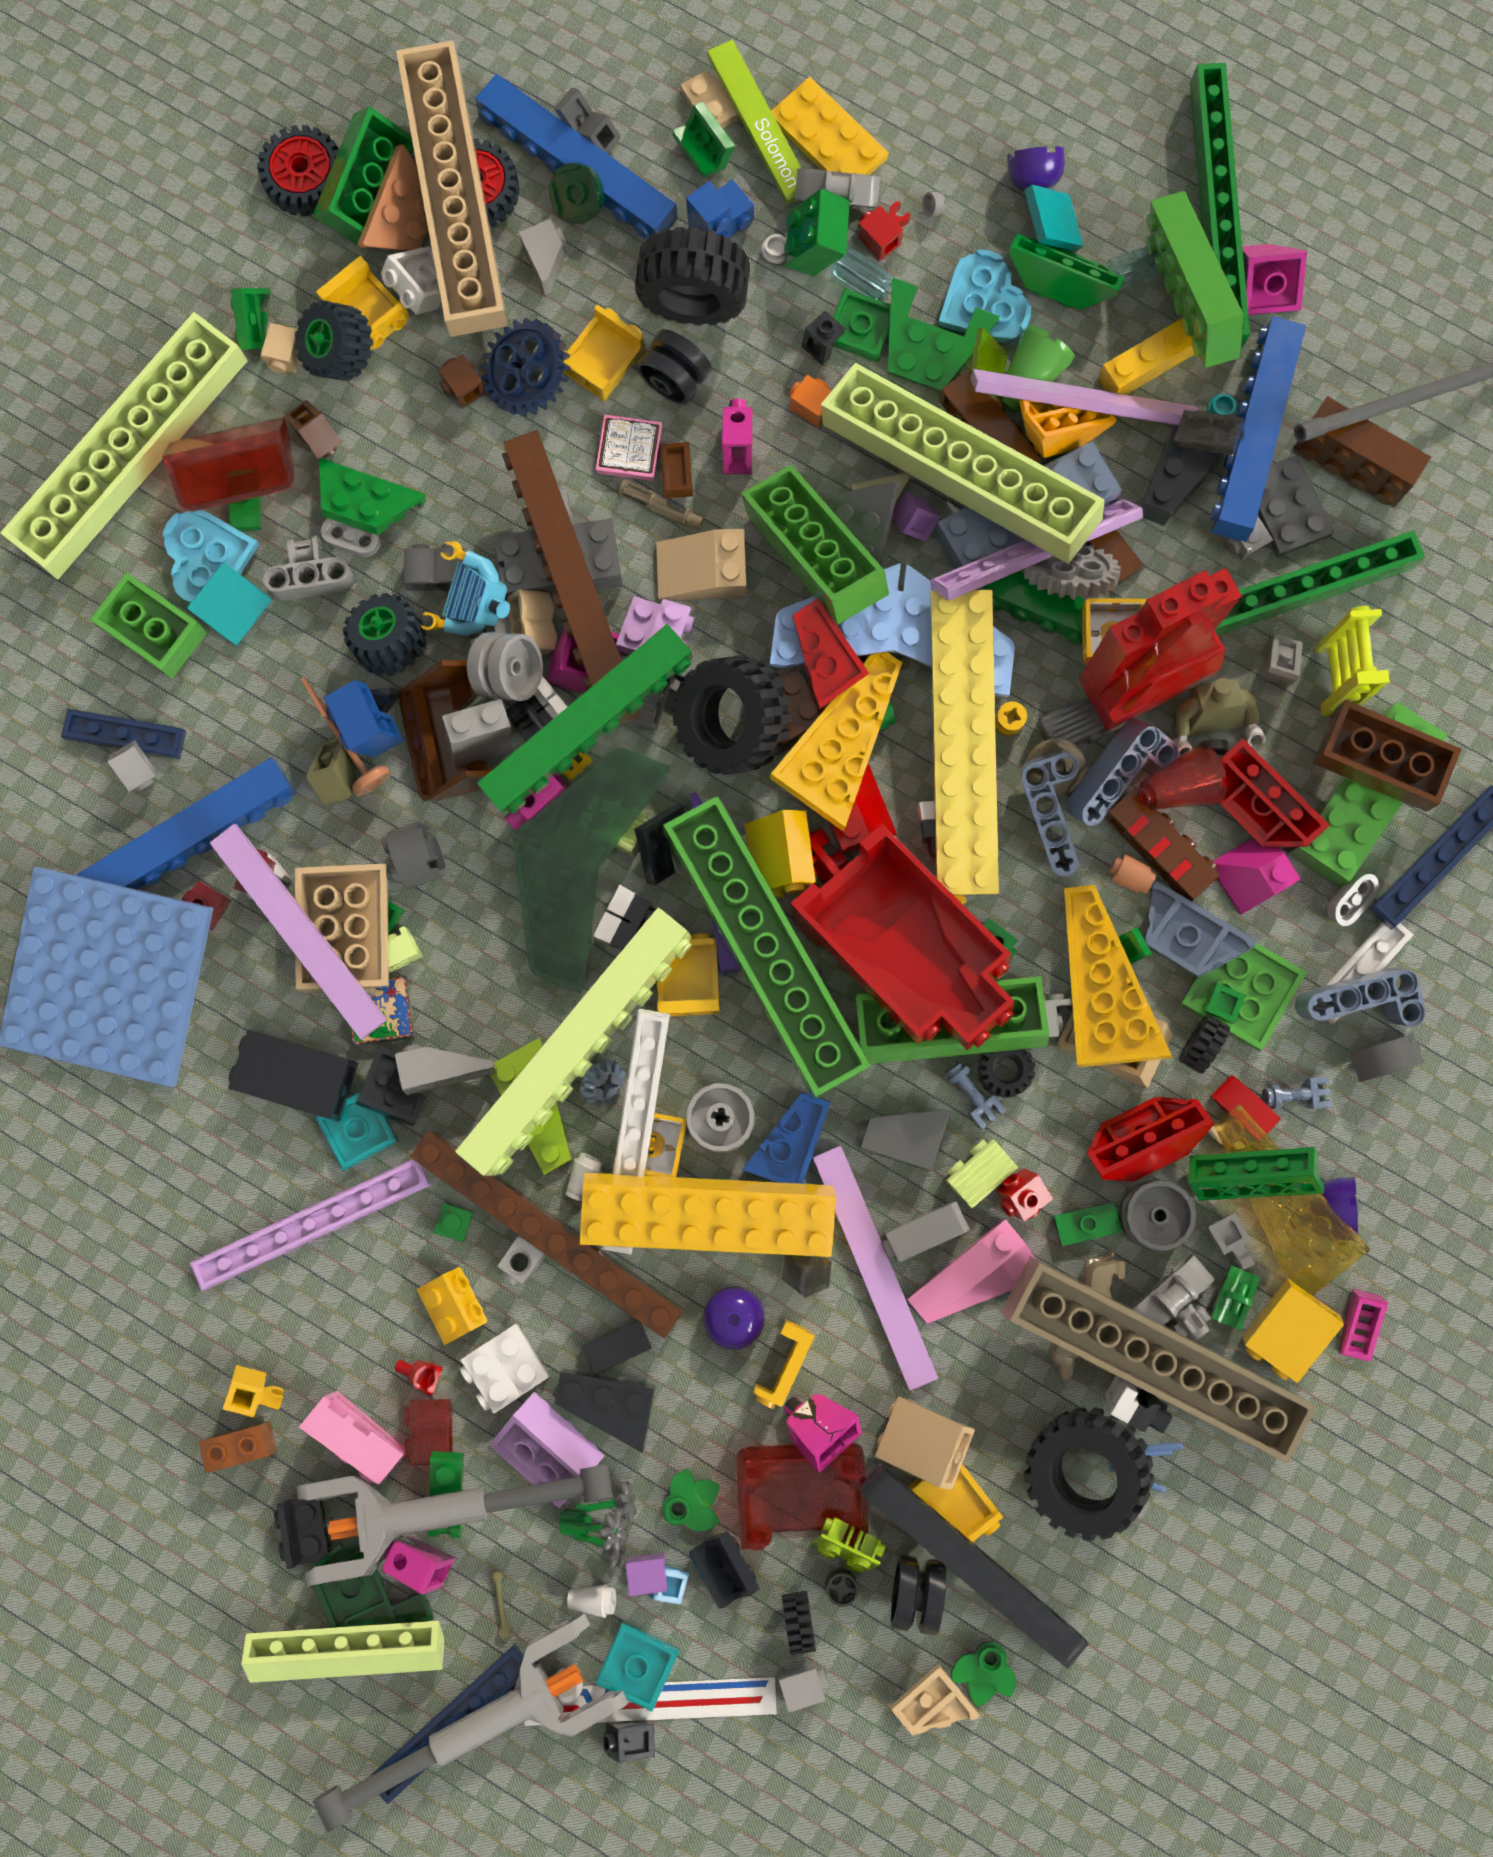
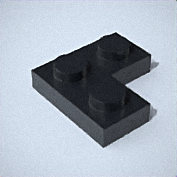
M674 804L634 829L647 884L657 885L676 873L669 846L670 843L663 832V825L685 813L684 806Z
M379 1046L355 1104L414 1126L426 1096L420 1093L407 1095L402 1090V1087L397 1085L400 1078L395 1059L396 1052Z

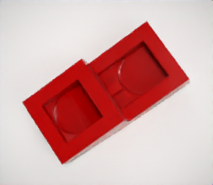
M1229 1075L1209 1096L1230 1118L1236 1119L1256 1141H1261L1281 1120L1267 1104L1233 1075Z

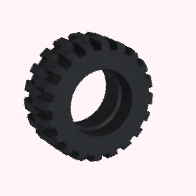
M675 227L674 230L663 229L658 234L650 235L640 247L635 292L645 308H650L653 314L661 315L666 320H675L681 324L691 323L694 326H702L703 324L711 326L717 325L718 322L726 323L731 318H736L745 308L750 275L749 258L739 244L736 242L732 243L730 238L724 235H716V232L707 230V232L701 231L699 228L693 227L691 229H684L683 227Z
M734 656L703 661L685 675L684 679L686 682L680 683L676 692L679 694V697L674 699L673 709H676V717H673V726H677L678 733L676 737L679 743L684 744L683 751L688 758H695L693 762L697 766L706 768L708 772L714 774H737L760 769L761 766L772 762L774 755L780 754L784 748L781 742L788 740L790 734L787 725L792 723V713H788V705H791L789 696L784 695L783 690L786 687L782 680L774 678L776 672L772 668L764 667L763 662L757 659H749L746 656ZM728 688L732 689L740 697L746 713L745 729L737 742L732 741L725 734L719 721L720 700Z
M1084 1407L1076 1408L1072 1413L1066 1411L1060 1414L1034 1439L1031 1444L1032 1449L1027 1453L1025 1460L1029 1467L1024 1471V1480L1027 1483H1031L1027 1493L1030 1500L1036 1499L1039 1504L1035 1510L1041 1517L1046 1514L1051 1519L1049 1525L1055 1530L1061 1526L1066 1529V1536L1075 1538L1079 1533L1082 1534L1084 1541H1094L1097 1535H1100V1538L1105 1540L1112 1538L1115 1532L1122 1533L1126 1530L1131 1522L1136 1520L1151 1494L1149 1491L1154 1481V1475L1150 1473L1153 1461L1150 1455H1145L1144 1451L1148 1446L1144 1439L1137 1440L1133 1434L1136 1432V1429L1129 1424L1127 1427L1119 1423L1120 1419L1113 1415L1109 1417L1104 1416V1409L1093 1408L1091 1412H1087ZM1076 1446L1089 1447L1100 1452L1110 1461L1117 1477V1489L1110 1498L1103 1500L1089 1499L1081 1496L1070 1487L1062 1471V1457L1068 1449Z

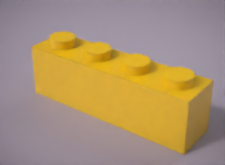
M1183 318L1103 364L1097 379L1103 389L1108 392L1127 395L1195 355L1192 347L1191 336H1186L1183 329Z

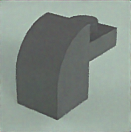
M571 87L554 108L564 123L607 154L621 138L608 115L593 112L577 88Z
M1414 1034L1350 1053L1359 1082L1424 1063L1421 1056V1047L1416 1041Z

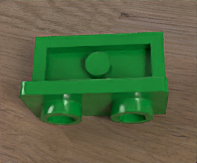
M703 101L693 105L686 125L674 129L672 133L676 142L702 177L725 170L735 145Z

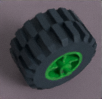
M324 300L310 304V308H306L302 312L303 317L302 319L299 318L297 322L298 330H295V337H297V342L294 343L295 350H298L297 358L299 362H303L302 367L306 371H310L311 375L323 378L349 381L353 380V376L358 377L361 374V369L367 367V359L371 358L372 354L370 351V347L373 345V339L370 338L372 329L371 326H367L368 319L365 315H361L362 311L358 308H353V306Z
M382 593L380 597L375 594L370 596V599L367 601L365 599L360 601V605L357 608H352L350 611L352 615L346 617L344 622L346 624V627L343 628L344 641L366 671L369 673L374 672L378 676H382L385 672L387 676L394 675L395 671L401 673L405 671L407 665L412 666L416 663L414 659L422 655L423 651L421 648L426 646L424 637L427 635L426 630L421 627V625H424L405 599H401L396 594L390 596L389 593Z

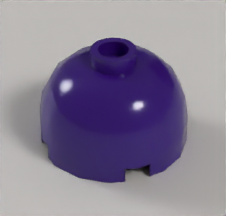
M1047 146L1014 151L1015 157L1011 154L1007 155L1010 179L1020 190H1025L1030 185L1044 188L1053 187L1061 180L1064 173L1065 153L1063 147L1055 146V152L1048 153Z
M1355 1177L1335 1178L1325 1182L1324 1194H1317V1200H1311V1218H1318L1320 1229L1334 1239L1358 1240Z
M727 1287L717 1291L708 1300L704 1310L703 1325L708 1337L716 1345L727 1350H741L752 1345L760 1337L765 1325V1311L760 1300L752 1292L742 1287Z

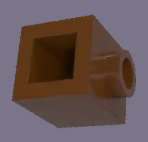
M463 354L457 358H450L443 364L442 368L438 369L442 381L439 382L440 387L448 398L453 396L462 409L486 394L482 380Z

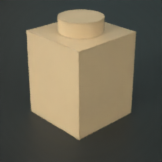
M270 323L261 356L271 371L278 374H285V372L296 374L299 360L297 358L298 350H295L294 343L297 342L295 330L297 331L298 329Z

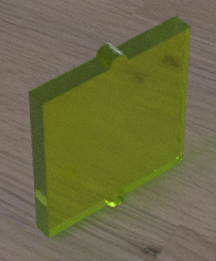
M983 327L978 328L975 347H973L971 372L973 369L1006 374L1008 353Z

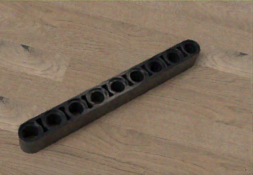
M878 1464L858 1488L867 1500L1067 1669L1071 1667L1089 1645V1642L1077 1630L884 1466Z

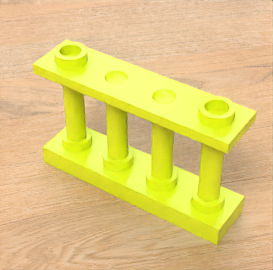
M1369 606L1352 608L1314 647L1315 653L1328 652L1332 694L1320 704L1321 716L1333 715L1334 710L1345 700L1362 706L1389 683L1388 670L1377 671V667H1373L1369 627L1382 616L1381 609L1370 610Z

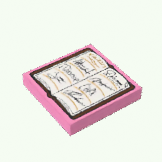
M604 415L596 473L654 481L663 427L662 422Z

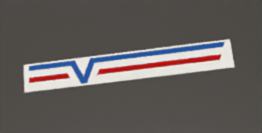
M775 1677L666 1682L653 1712L628 1701L629 1703L625 1707L599 1722L777 1714ZM583 1686L582 1692L576 1700L569 1703L561 1702L564 1708L563 1716L609 1691L600 1686ZM531 1720L524 1722L525 1726L543 1725Z

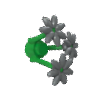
M621 1481L623 1493L617 1496L615 1500L587 1505L576 1504L574 1510H563L559 1519V1530L562 1535L573 1536V1540L594 1544L610 1553V1570L621 1563V1553L626 1551L624 1544L628 1539V1533L625 1532V1528L628 1523L633 1522L634 1515L637 1514V1509L633 1503L636 1496L632 1494V1485L629 1481ZM617 1507L613 1517L610 1514H605L606 1524L603 1526L592 1524L591 1516L586 1514L590 1511ZM620 1509H623V1516L627 1515L628 1519H621L622 1514ZM590 1531L598 1532L601 1536L606 1537V1539L602 1540L587 1534Z

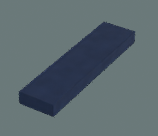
M67 708L61 738L120 749L135 740L144 754L180 760L186 730Z

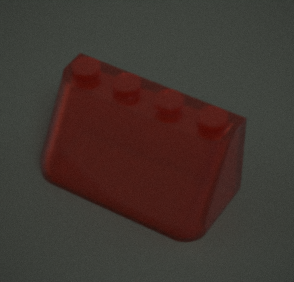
M285 417L170 442L162 455L177 502L188 511H198L285 491L291 487L295 477L290 435Z

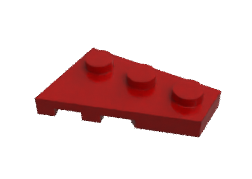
M819 598L814 599L791 616L818 709H821L870 674Z

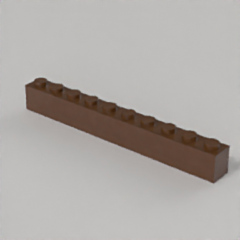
M535 430L504 441L507 452L502 453V457L507 470H514L517 480L512 481L517 498L523 497L527 508L522 509L527 526L534 525L537 535L533 536L532 540L537 553H544L547 563L543 564L542 568L547 581H554L557 591L553 592L552 595L557 609L564 608L567 619L563 620L562 623L568 638L573 636L575 638L577 647L572 650L578 666L583 664L588 675L582 678L588 690L620 664L622 660L539 432ZM640 710L632 715L626 713L619 719L620 724L642 717Z
M427 1131L410 1155L413 1160L665 1339L685 1310L683 1307L596 1245H580V1234L499 1176H483L455 1152L458 1149L457 1146L436 1131Z

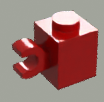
M899 201L890 206L889 214L880 205L873 212L871 210L867 211L859 220L857 237L879 261L901 245L903 229L901 227L906 226L910 221L911 214L909 212L904 216H897L895 214L901 207Z

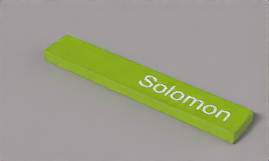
M733 39L708 50L707 58L785 204L788 205L796 201L794 199L797 169H801V166Z

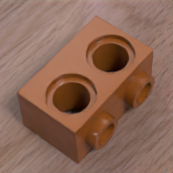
M270 1421L209 1437L199 1442L205 1473L268 1457L277 1452Z

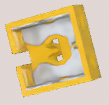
M1087 598V600H1084L1082 604L1083 664H1088L1109 627L1138 613L1146 599Z
M658 1113L654 1114L651 1135L656 1136V1140L655 1138L650 1139L649 1150L653 1151V1154L648 1153L645 1175L677 1177L687 1119Z

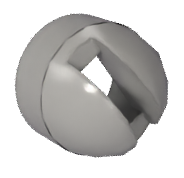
M927 192L922 200L924 214L928 217L941 215L947 205H944L946 197L939 192Z

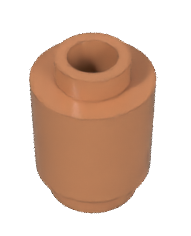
M1124 854L1122 858L1116 857L1108 873L1112 874L1111 881L1135 893L1140 891L1144 894L1149 891L1157 874L1151 870V866L1127 854Z

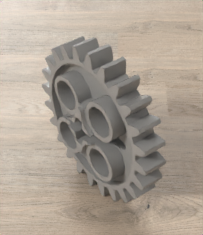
M1083 545L1069 564L1052 556L1022 569V572L1024 573V579H1030V585L1038 584L1037 590L1048 589L1047 594L1059 593V598L1070 595L1072 600H1075L1076 596H1081L1084 600H1087L1088 595L1097 599L1099 598V593L1108 595V591H1114L1115 586H1118L1121 566H1118V560L1112 559V554H1104V549L1094 550V545Z

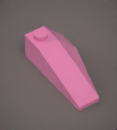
M1000 1219L907 1298V1300L927 1324L1013 1290L1029 1257H1035L1006 1219Z

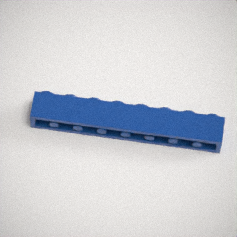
M497 73L476 96L475 101L480 119L487 125L493 124L507 140L511 142L515 140L529 156L541 159L551 172L555 173L559 167L567 163L581 162L590 166L599 175L603 185L604 200L602 206L604 205L611 210L618 221L622 223L627 222L634 227L636 233L643 239H648L650 235L658 234L663 229H669L677 220L676 203Z
M1272 316L1267 327L1262 326L1259 331L1256 343L1261 345L1259 351L1254 352L1250 363V368L1254 369L1252 376H1248L1243 393L1248 395L1246 401L1242 400L1238 409L1237 418L1241 419L1239 426H1235L1230 439V443L1234 444L1233 452H1228L1223 469L1228 471L1226 478H1221L1217 489V495H1221L1219 503L1214 504L1210 515V520L1214 521L1211 533L1247 542L1255 528L1306 329L1304 324Z
M271 757L76 875L137 890L143 886H151L161 879V875L167 871H175L185 866L187 859L196 854L202 855L213 848L210 842L233 824H237L240 828L247 823H256L265 817V812L273 807L280 808L291 801V797L297 793L279 763Z

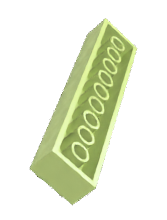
M193 312L0 533L58 580L247 363V359L239 346Z
M857 363L850 368L821 403L823 426L1068 564L1103 520V498Z
M658 907L455 1152L483 1176H495L498 1173L502 1175L513 1163L510 1157L518 1149L522 1151L533 1139V1135L530 1133L537 1125L542 1127L553 1114V1111L550 1109L558 1100L563 1102L573 1090V1087L570 1086L578 1076L583 1078L586 1072L593 1066L590 1061L596 1053L603 1054L613 1042L610 1037L616 1029L623 1030L631 1021L633 1016L630 1012L637 1004L643 1006L653 993L650 991V988L658 980L661 983L670 974L672 968L669 965L676 957L681 959L692 946L689 943L692 939L689 932Z

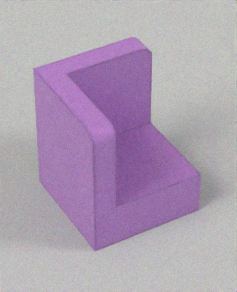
M904 491L892 515L893 521L902 533L925 542L941 517L928 500Z
M665 1553L627 1558L626 1572L629 1596L665 1592L667 1590Z

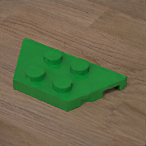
M322 458L319 460L322 517L379 535L388 529L390 524L405 518L406 511L415 505L421 507L426 502V494Z

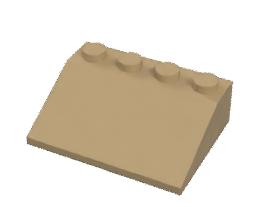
M387 864L295 868L296 902L363 989L389 986ZM295 955L296 990L306 994L325 993Z

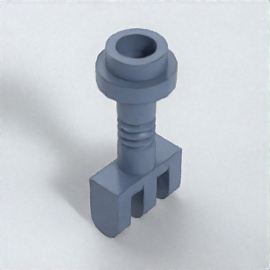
M958 1062L946 1072L948 1075L947 1080L950 1084L957 1082L961 1089L965 1091L975 1106L968 1114L977 1126L983 1130L987 1125L980 1117L982 1114L992 1123L996 1120V1117L990 1110L991 1107H994L1000 1115L1005 1113L1006 1110L995 1095L991 1094L988 1098L984 1099L966 1075L970 1071L968 1066H963L961 1062Z
M1328 1076L1305 1079L1306 1088L1281 1090L1276 1084L1269 1085L1268 1088H1264L1262 1091V1100L1271 1109L1281 1108L1282 1102L1308 1100L1309 1109L1332 1107V1101L1324 1100L1320 1102L1319 1096L1331 1095L1330 1089H1318V1084L1329 1083Z

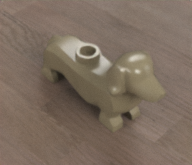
M1112 1250L1103 1257L1090 1258L1085 1262L1081 1274V1283L1111 1298L1110 1285L1112 1284V1278L1125 1279L1126 1261L1112 1260L1115 1252ZM1051 1343L1049 1346V1357L1051 1361L1058 1364L1061 1380H1069L1073 1373L1075 1359L1081 1357L1054 1343Z

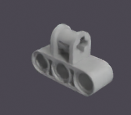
M797 169L794 200L804 201L819 189H823L850 200L849 206L877 208L880 177L814 169Z
M317 535L312 536L310 540L294 542L293 539L287 540L289 564L270 567L263 575L264 586L279 601L344 592L351 588L354 583V575L343 559L339 557L323 558L321 543ZM338 570H344L342 577L332 579L333 573ZM307 575H315L312 582L303 583ZM285 579L282 587L274 588L276 581Z
M1191 1254L1129 1307L1165 1325L1170 1319L1175 1318L1178 1312L1192 1300L1195 1301L1198 1295L1214 1281V1278L1195 1255Z

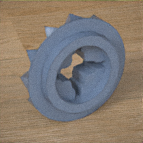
M604 1060L596 1063L586 1072L580 1085L581 1096L590 1105L595 1104L600 1107L604 1101L611 1103L612 1096L620 1094L619 1087L626 1084L623 1079L625 1075L624 1070L613 1060Z

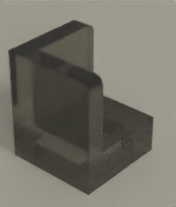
M784 1255L782 1280L807 1298L829 1287L832 1262L822 1256Z

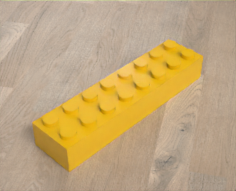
M584 1173L580 1245L832 1257L836 1194L833 1185Z

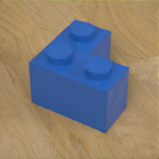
M733 179L718 190L708 181L686 198L689 229L693 227L706 232L710 230L716 232V235H724L730 238L737 231L747 229L753 222L754 204Z
M353 680L324 697L328 708H326L327 714L332 722L337 724L341 732L339 739L347 750L375 758L404 741L392 715L379 711L367 684Z

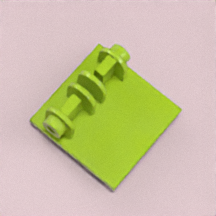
M835 1517L833 1519L826 1518L822 1526V1530L827 1532L826 1535L820 1534L811 1542L812 1545L818 1547L816 1552L832 1560L836 1556L846 1561L845 1566L860 1574H863L864 1570L869 1572L880 1565L881 1562L874 1558L875 1556L881 1558L886 1547L881 1544V1539L866 1533L859 1550H857L864 1531L862 1530L858 1532L853 1546H849L848 1544L855 1529L854 1526L850 1527L844 1542H842L849 1524Z

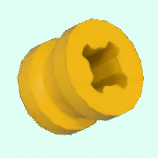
M1011 701L1003 704L995 716V727L999 733L1005 736L1018 734L1027 721L1026 709L1018 702Z

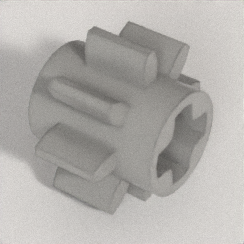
M1189 1303L1173 1318L1175 1323L1170 1328L1196 1341L1209 1331L1205 1322L1209 1321L1211 1317L1203 1306L1200 1307L1198 1305L1194 1308Z

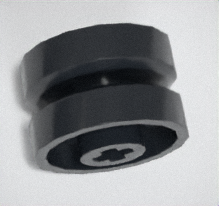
M661 329L650 343L651 350L645 351L636 363V370L641 378L657 393L672 402L686 405L697 392L696 384L704 382L711 372V364L704 353L690 340L674 331Z
M899 1555L892 1590L891 1629L908 1631L913 1625L915 1612L917 1611V1627L920 1633L937 1635L945 1605L946 1566L939 1560L928 1559L923 1565L921 1578L919 1579L920 1569L916 1557Z

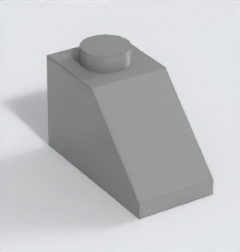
M548 219L519 232L522 248L545 295L551 293L565 258L563 245H566V240L560 227L555 229L551 219Z

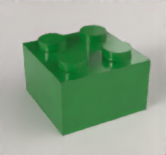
M819 189L789 211L786 218V225L788 226L787 240L784 245L786 267L814 277L846 255L850 200Z

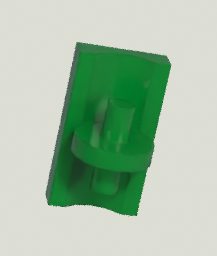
M1229 1265L1212 1309L1211 1319L1241 1331L1261 1277Z

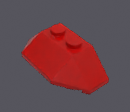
M1243 738L1220 759L1219 803L1262 847H1307L1330 826Z
M1154 1097L1101 1123L1092 1145L1087 1151V1156L1102 1179L1134 1182L1189 1155L1214 1126V1122L1198 1099L1184 1100Z

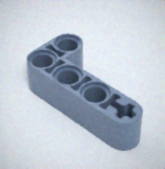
M1138 718L1128 720L1070 795L1066 804L1067 812L1088 826L1099 824L1147 760L1162 768H1169L1176 763L1179 756L1177 745L1158 728Z
M1058 750L1029 760L1022 766L1020 772L1051 868L1060 876H1069L1078 867V858L1053 785L1072 779L1078 772V761L1074 754L1068 750ZM1066 757L1071 759L1072 767L1069 771L1059 772L1056 770V762L1060 758ZM1031 768H1040L1043 771V777L1040 781L1033 783L1027 780L1026 774ZM1044 796L1050 797L1053 800L1051 808L1046 811L1039 810L1036 807L1037 800ZM1051 825H1058L1062 828V834L1056 839H1051L1046 836V830ZM1062 846L1065 856L1070 858L1068 859L1067 866H1062L1058 862L1060 858L1057 847Z
M1385 969L1301 993L1295 1001V1010L1300 1017L1317 1021L1332 1019L1383 1004L1387 1019L1395 1025L1416 1027L1424 1021L1426 1016L1418 977L1413 971L1408 969ZM1398 977H1400L1401 984L1400 987L1397 989L1396 980ZM1370 984H1372L1373 993L1369 997L1368 987L1370 986ZM1344 992L1345 1001L1341 1005L1339 997ZM1317 1001L1324 1002V1005L1315 1006ZM1406 1006L1408 1009V1014L1404 1019L1403 1010Z

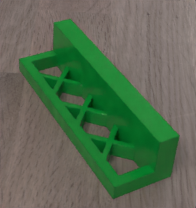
M1315 1147L1190 1156L1188 1184L1199 1201L1324 1194V1184L1317 1173L1318 1152Z

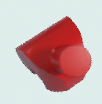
M399 1360L394 1370L407 1376V1381L414 1388L432 1396L443 1368L436 1363L418 1360L413 1365Z

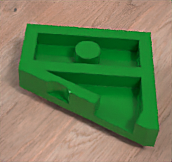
M270 288L231 289V308L235 316V337L241 350L263 349L266 339L265 330L268 323V313L262 312L264 298H270Z

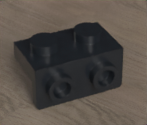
M729 1531L712 1535L689 1551L690 1558L719 1609L726 1607L735 1599L751 1596L760 1589L753 1569L746 1564L740 1553L739 1543L730 1535Z

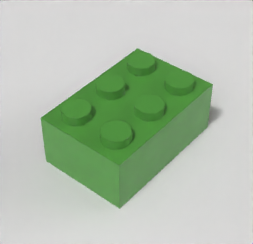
M127 572L90 618L103 632L171 680L207 634L197 621Z

